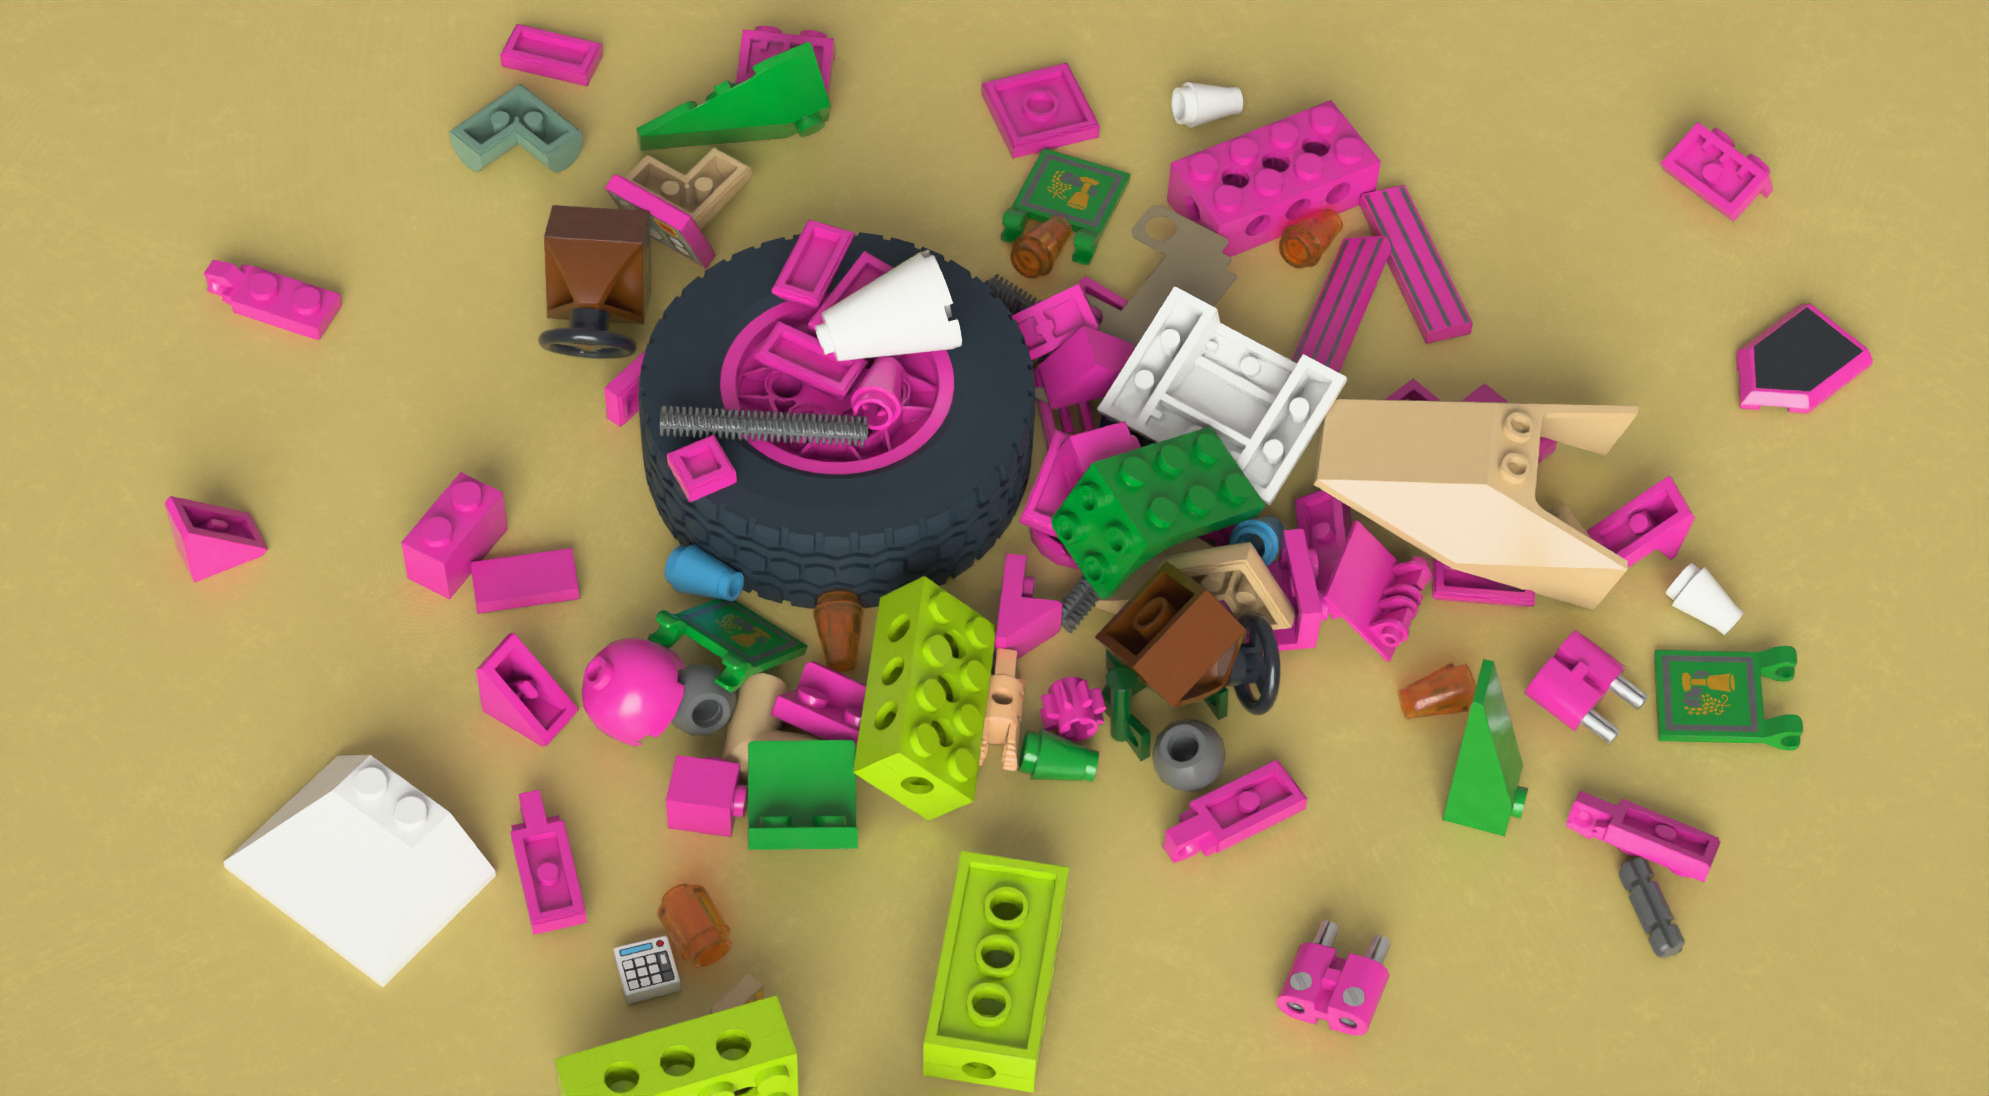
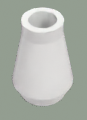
M1186 82L1182 87L1175 88L1172 93L1171 108L1173 117L1178 124H1186L1187 127L1193 128L1229 115L1240 114L1243 109L1241 90L1238 87H1221Z
M1690 563L1665 593L1674 600L1673 607L1714 627L1724 636L1744 614V611L1736 606L1707 568L1704 567L1700 570L1693 563Z

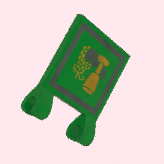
M1043 148L1012 207L1008 208L1003 215L1002 225L1005 227L1001 233V240L1018 244L1023 236L1028 219H1032L1075 232L1073 244L1076 248L1072 255V261L1083 265H1090L1099 240L1130 182L1131 174Z
M714 599L676 614H671L666 610L659 611L655 621L660 626L653 634H649L647 639L664 647L671 648L683 635H686L721 657V662L727 667L721 675L715 677L713 682L730 693L740 688L751 676L804 655L808 647L736 600L730 602L725 599Z
M1777 646L1760 652L1655 650L1654 666L1658 741L1764 743L1788 751L1799 748L1801 742L1800 735L1803 733L1801 717L1794 714H1786L1764 720L1761 676L1780 682H1787L1794 678V667L1797 665V652L1792 646Z

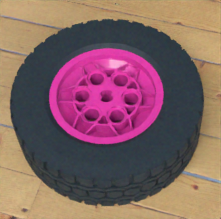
M859 232L858 236L855 235L818 308L815 309L784 300L774 295L772 288L801 234L793 235V239L785 240L782 237L763 242L761 247L757 249L752 246L733 254L728 262L723 259L707 269L703 278L697 276L682 290L681 297L676 296L666 308L662 319L659 318L650 336L649 343H647L639 376V417L646 480L659 515H661L664 524L675 539L678 538L680 545L689 546L696 544L735 569V571L741 572L744 576L743 591L751 593L754 590L758 593V597L781 604L783 600L790 601L791 606L816 609V605L825 606V610H850V606L858 605L859 609L878 607L880 597L923 576L938 586L946 584L949 576L954 579L972 567L974 559L980 560L995 545L997 538H1001L1017 512L1028 483L1034 435L1035 377L1028 347L1016 320L1012 319L1011 312L999 297L994 298L993 290L977 276L971 278L970 271L953 260L947 262L944 260L943 255L923 246L921 249L915 248L914 243L893 237L889 241L883 239V235ZM930 250V256L934 255L953 302V304H950L952 317L948 318V321L958 319L962 346L949 350L888 356L896 359L902 366L901 412L897 420L885 429H868V436L864 447H861V440H859L857 447H855L854 440L852 441V446H848V439H846L845 446H842L841 439L838 446L835 445V439H833L832 445H829L828 438L826 445L822 444V438H820L819 445L816 444V438H814L813 444H810L809 437L806 444L803 443V437H801L799 444L796 441V437L794 438V443H791L790 436H788L787 443H784L783 436L781 442H777V436H775L774 442H771L770 435L767 442L764 441V435H762L761 441H758L757 435L755 441H752L751 434L749 435V440L745 441L744 434L742 440L738 439V433L735 440H732L731 433L729 439L726 440L725 433L723 434V439H719L717 432L716 439L736 471L737 482L689 502L668 466L667 454L703 438L699 437V431L696 438H693L692 431L689 438L686 436V431L684 437H680L679 430L677 437L673 436V430L670 437L667 436L666 430L664 436H661L659 429L661 406L665 405L667 411L668 406L671 405L673 412L675 406H679V412L682 406L686 407V412L688 407H692V412L695 407H698L699 413L701 407L705 408V413L707 408H712V414L714 408H718V414L721 408L725 409V414L727 409H731V415L734 409L738 410V414L739 410L743 409L744 416L746 410H750L751 415L752 411L756 410L757 417L758 412L762 410L764 415L766 411H770V418L773 411H776L777 415L779 411L783 412V418L785 412H789V415L795 412L796 418L798 413H802V417L805 413H808L809 418L811 413L815 414V418L817 414H822V418L824 414H827L828 420L831 414L835 418L836 415H841V420L843 415H847V418L850 415L854 416L851 408V397L873 365L874 360L879 357L864 358L868 361L867 366L845 398L840 400L762 365L754 359V355L778 321L809 334L807 324L864 251L895 268L917 253Z

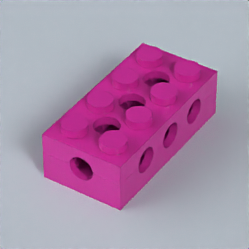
M1332 100L1171 162L1167 201L1176 213L1227 238L1229 244L1223 250V254L1232 257L1359 206L1361 194L1376 191L1381 161Z

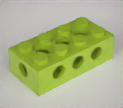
M923 576L880 597L853 773L929 821L974 802L997 626Z
M961 851L924 1039V1076L1034 1093L1067 900L1069 867Z
M777 995L555 1058L560 1096H799L797 1051ZM749 1087V1090L745 1093L734 1095L735 1091Z

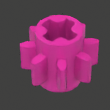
M1079 677L1059 679L1049 687L1048 694L1041 696L1044 707L1039 711L1045 730L1052 731L1057 729L1059 736L1074 742H1080L1092 737L1096 733L1098 725L1104 723L1102 712L1107 708L1101 688L1089 690L1087 680Z

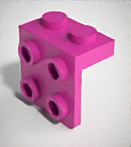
M1304 529L1283 530L1278 561H1273L1267 568L1295 609V618L1292 628L1273 631L1279 651L1316 648L1320 623L1328 619V603L1323 599L1325 590H1317L1315 581L1319 575L1317 552L1315 548L1308 549ZM1220 600L1219 602H1220V603L1230 612V614L1236 619V617L1234 616V614L1232 613V611L1230 610V608L1227 606V604L1225 603V601H1224V600ZM1249 633L1247 636L1246 643H1249Z

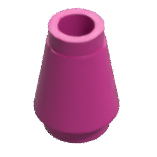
M888 356L875 359L873 365L851 397V408L854 418L860 416L861 420L863 416H866L868 429H885L897 420L900 415L902 366L896 359Z

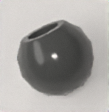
M690 664L684 667V670L678 671L677 682L685 685L682 701L675 717L671 721L675 727L691 736H709L726 726L734 714L737 698L736 691L730 693L713 682L715 677L721 675L723 671L711 664Z
M1188 718L1169 723L1157 735L1152 751L1154 769L1162 782L1174 789L1191 793L1209 787L1222 772L1226 756L1223 739L1215 728L1202 721Z

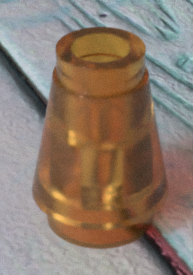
M1323 209L1321 212L1287 227L1283 231L1279 242V251L1282 258L1287 264L1297 269L1313 267L1318 264L1343 228L1341 217L1334 210Z
M1054 215L1018 237L1013 242L1010 254L1011 263L1016 271L1024 277L1031 279L1049 274L1072 235L1070 223L1065 218Z
M834 591L823 594L817 599V607L813 610V617L826 660V666L838 672L851 671L857 667L864 608L858 604V597L850 592Z
M1451 662L1408 685L1406 688L1398 690L1397 694L1403 714L1409 720L1416 717L1422 718L1468 712V706L1472 705L1476 684L1466 663L1455 666Z

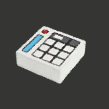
M667 935L613 948L614 959L627 1004L681 991V983Z

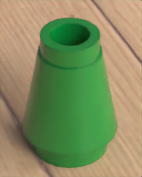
M1040 728L1039 733L1027 730L1021 747L1018 772L1030 774V780H1086L1092 782L1098 765L1099 751L1089 749V747L1043 728Z

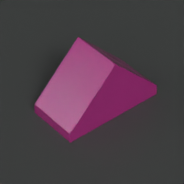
M1087 326L1079 329L1038 365L1050 410L1105 397L1135 350L1133 343Z
M170 496L165 501L175 545L194 583L259 558L268 550L248 512Z
M509 633L476 669L482 711L540 746H547L579 710L515 633Z

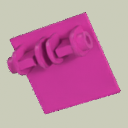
M1356 520L1353 522L1323 599L1388 662L1391 661L1396 647L1400 643L1405 642L1409 636L1408 628L1412 619L1416 617L1418 606L1421 605L1423 595L1420 591L1424 590L1425 585L1430 582L1432 572L1429 569L1430 564L1422 557H1413L1408 562L1400 563Z

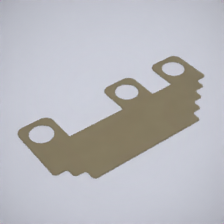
M1152 206L1132 228V236L1167 256L1122 311L1092 295H1086L1089 299V304L1098 308L1103 315L1098 331L1133 343L1134 348H1136L1174 286L1213 307L1218 303L1237 279L1235 274L1226 270V267L1232 261L1231 257L1223 254V250L1229 244L1228 239L1164 206ZM1159 216L1170 218L1176 225L1175 234L1171 238L1162 241L1150 238L1145 231V226L1150 219ZM1049 354L1032 361V364L1043 362ZM1035 387L1036 398L1049 405L1044 387Z

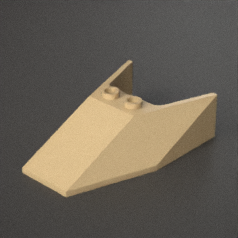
M1336 399L1321 424L1314 485L1452 569L1519 589L1533 590L1536 594L1595 610L1627 571L1628 561L1538 505L1535 499L1540 437L1606 456L1637 416L1639 406Z

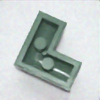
M521 84L449 131L450 140L457 156L469 169L479 172L517 145H520L551 171L561 172L575 162L583 148V132Z

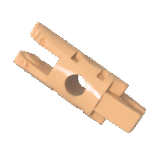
M997 648L990 676L979 766H982L983 760L986 759L988 743L1004 745L1001 757L1003 769L1011 771L1017 769L1026 680L1015 678L1016 650Z

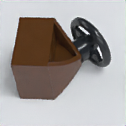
M552 205L544 235L547 318L569 320V328L550 329L542 332L538 338L539 345L553 353L582 358L615 359L633 355L637 349L636 342L628 336L609 332L608 329L609 322L644 324L651 294L650 211Z
M1167 561L1095 636L1124 667L1130 668L1136 673L1139 681L1172 707L1198 702L1220 691L1225 686H1234L1241 705L1253 715L1267 713L1276 701L1281 677L1280 654L1274 631L1268 620L1262 614L1255 611L1246 612L1236 620L1206 588ZM1249 632V643H1246ZM1250 683H1256L1261 695L1258 700L1251 691Z

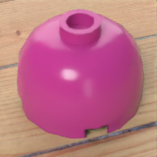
M630 637L611 642L595 655L585 669L582 685V701L585 712L596 728L607 736L634 747L643 745L638 740L643 739L647 735L654 738L658 737L665 731L677 713L685 685L677 682V667L684 670L683 661L674 650L649 640Z

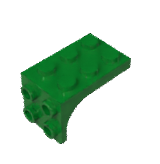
M1209 426L1093 462L1056 511L1051 523L1059 540L1064 544L1097 595L1101 599H1107L1114 596L1137 569L1159 553L1181 542L1255 518L1264 509L1266 504L1215 431Z

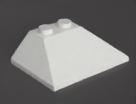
M1174 286L1097 410L1098 413L1117 423L1126 421L1128 429L1154 443L1211 426L1263 502L1271 505L1347 382V377L1304 354L1298 363L1291 361L1220 323L1217 308Z
M371 755L337 756L223 862L224 867L382 987L496 876L494 868L449 811Z

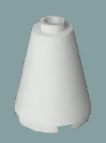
M930 250L917 253L821 313L823 323L815 326L824 355L833 352L837 361L949 350L962 346L958 319L948 321V318L952 317L950 304H953L940 267L934 255L930 256Z

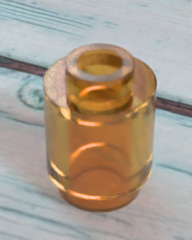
M679 884L664 894L661 900L662 904L657 911V917L683 959L691 960L695 967H706L717 962L728 953L732 946L729 938L730 928L702 885Z

